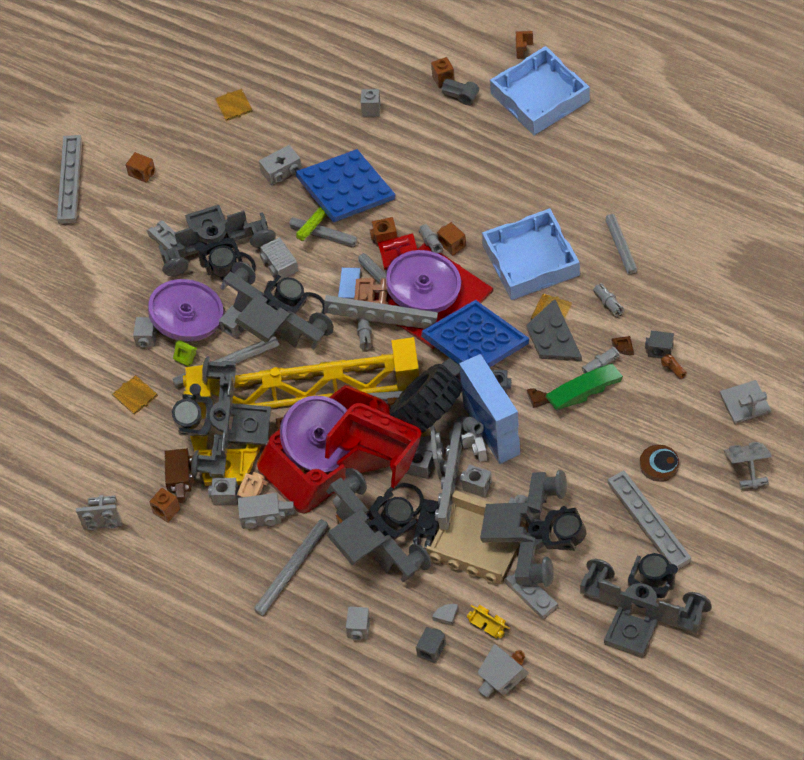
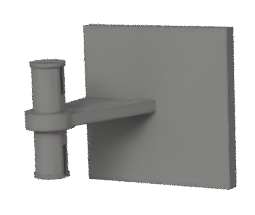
M756 380L720 391V395L734 424L771 413V409L766 401L767 394L765 391H761Z
M432 425L430 427L431 436L421 437L417 449L433 453L436 471L439 479H441L445 462L442 457L444 448L443 443H441L440 433H436L435 427Z
M752 442L749 443V446L743 447L733 445L729 449L724 450V454L732 464L748 462L751 480L739 481L741 490L746 488L757 489L758 486L769 485L768 477L755 478L753 460L771 457L770 451L763 443Z
M99 495V497L88 498L89 506H99L76 508V513L83 529L96 530L97 528L104 527L112 529L117 526H123L116 507V495Z

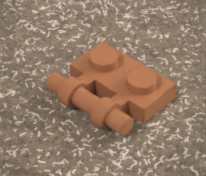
M374 278L356 279L354 300L388 305L386 301L388 291L385 278L380 280V285H376ZM375 293H379V301H374Z

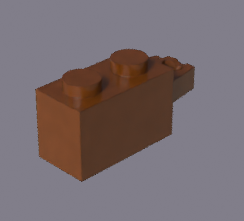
M188 448L166 450L164 452L167 491L172 494L176 493L179 503H186V492H191V484L195 483V478L192 477L191 473L193 455H189Z

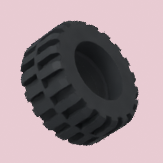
M434 364L406 387L391 406L389 413L395 418L418 427L421 433L425 432L456 402V399L462 392V384L444 365Z

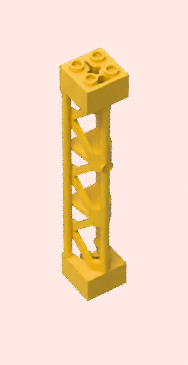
M412 337L391 340L393 353L382 354L376 357L328 361L316 365L293 368L273 367L272 369L260 370L255 373L235 375L234 388L254 386L253 384L258 383L263 384L246 400L233 396L232 403L278 408L292 406L299 400L309 396H325L329 398L338 391L337 379L365 393L404 391L409 384L419 377L415 339ZM203 365L185 367L186 375H183V385L186 391H184V394L192 395L189 390L192 384H199L201 387L200 395L210 397L214 406L212 393L219 397L220 380L208 379V383L205 385L202 381ZM385 367L367 384L343 374V372H360ZM395 368L397 385L376 387ZM324 375L307 392L282 382V380H299ZM331 379L333 380L334 393L315 395ZM271 387L274 401L255 403ZM277 388L296 396V398L278 400ZM197 402L201 408L202 419H206L205 404Z

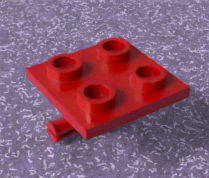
M413 233L378 242L384 270H388L391 262L401 254L418 250Z

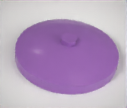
M425 250L401 254L391 262L386 275V288L391 298L401 307L432 312L443 311L456 301L461 287L460 274L454 264L440 254Z
M177 279L165 282L153 291L149 299L148 315L152 324L162 334L180 341H197L209 337L219 328V320L223 316V305L219 296L208 286L193 280Z
M309 396L292 405L285 413L280 427L281 444L288 458L296 466L307 472L312 469H321L325 473H329L338 468L337 461L350 451L337 448L331 457L326 459V435L346 413L347 409L339 402L325 396Z

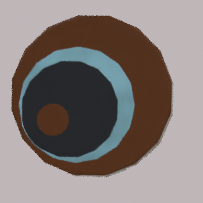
M657 444L650 446L640 456L641 472L653 481L669 480L678 471V455L672 448L666 445Z

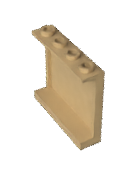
M455 490L452 495L453 503L448 530L439 529L431 547L427 546L426 551L434 563L440 562L451 569L465 571L470 576H478L490 583L502 584L521 542L482 543L480 535L486 504L493 503ZM521 517L520 527H524L527 531L529 524L525 517Z

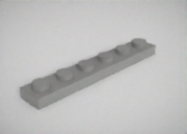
M81 135L63 136L57 213L58 224L76 223L82 147Z
M326 295L324 313L423 329L435 324L438 312Z
M454 422L453 430L449 432L451 444L447 446L446 450L448 461L444 462L445 477L441 478V489L443 490L438 495L440 507L436 509L435 520L439 522L440 529L448 530L453 503L452 495L455 491L462 450L461 436L464 435L462 422Z
M625 470L609 478L608 485L661 555L667 558L669 564H675L679 569L690 563V555Z

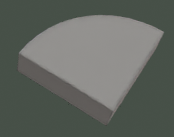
M447 604L437 609L433 614V621L453 625L458 611V604Z

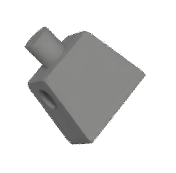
M494 644L478 670V674L485 679V682L478 691L487 698L494 689L505 695L524 679L529 672L504 650Z

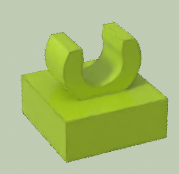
M178 341L175 345L173 359L186 366H190L193 364L197 348L183 341Z

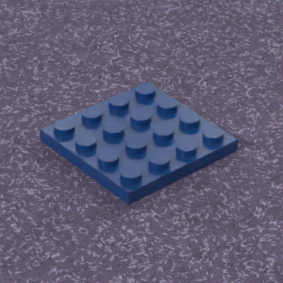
M358 149L296 171L298 180L333 223L395 200L396 194Z
M477 300L424 329L421 335L422 338L458 364L481 354L489 368L528 345L530 339Z

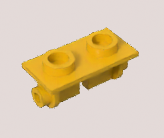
M471 604L474 611H470L466 617L470 623L480 629L487 623L484 631L494 638L500 639L505 634L503 629H510V627L505 625V619L498 615H495L493 618L488 614L490 610L480 604L478 607Z

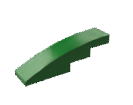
M612 363L564 383L547 393L545 397L556 410L587 401L588 396L603 392L608 385L621 382L623 376Z

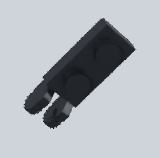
M424 499L415 529L413 544L419 545L420 539L426 538L425 550L427 546L431 547L439 526V522L435 520L436 509L440 507L438 501Z

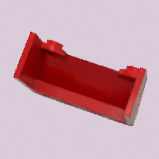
M344 385L329 397L339 402L347 410L355 403H362L390 415L389 407L384 400ZM359 444L339 459L337 465L343 464L347 469L353 468L360 473L390 467L392 458Z
M355 403L350 406L326 435L325 458L329 459L337 448L351 451L359 444L392 458L390 461V469L392 470L391 487L395 488L410 468L421 439V430L414 425L370 406Z
M280 429L271 435L257 462L258 472L264 476V479L287 502L293 501L294 509L302 514L310 512L335 493L334 491L330 494L326 492L331 483L339 478L346 479V468L343 464L328 475L321 469H312L304 474L282 452L284 449L281 444Z

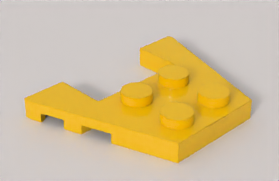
M208 435L190 436L194 452L199 450V455L212 456V450H207ZM246 444V449H227L224 478H236L237 484L241 485L245 474L250 473L261 445ZM201 473L205 486H212V479L215 477H210V473Z

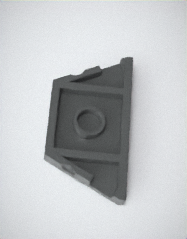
M553 300L526 325L539 358H554L556 360L574 358L576 361H582L581 353L556 300Z

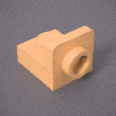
M253 472L252 475L246 473L237 495L241 497L260 495L263 486L268 485V482L263 480L264 476L256 472Z

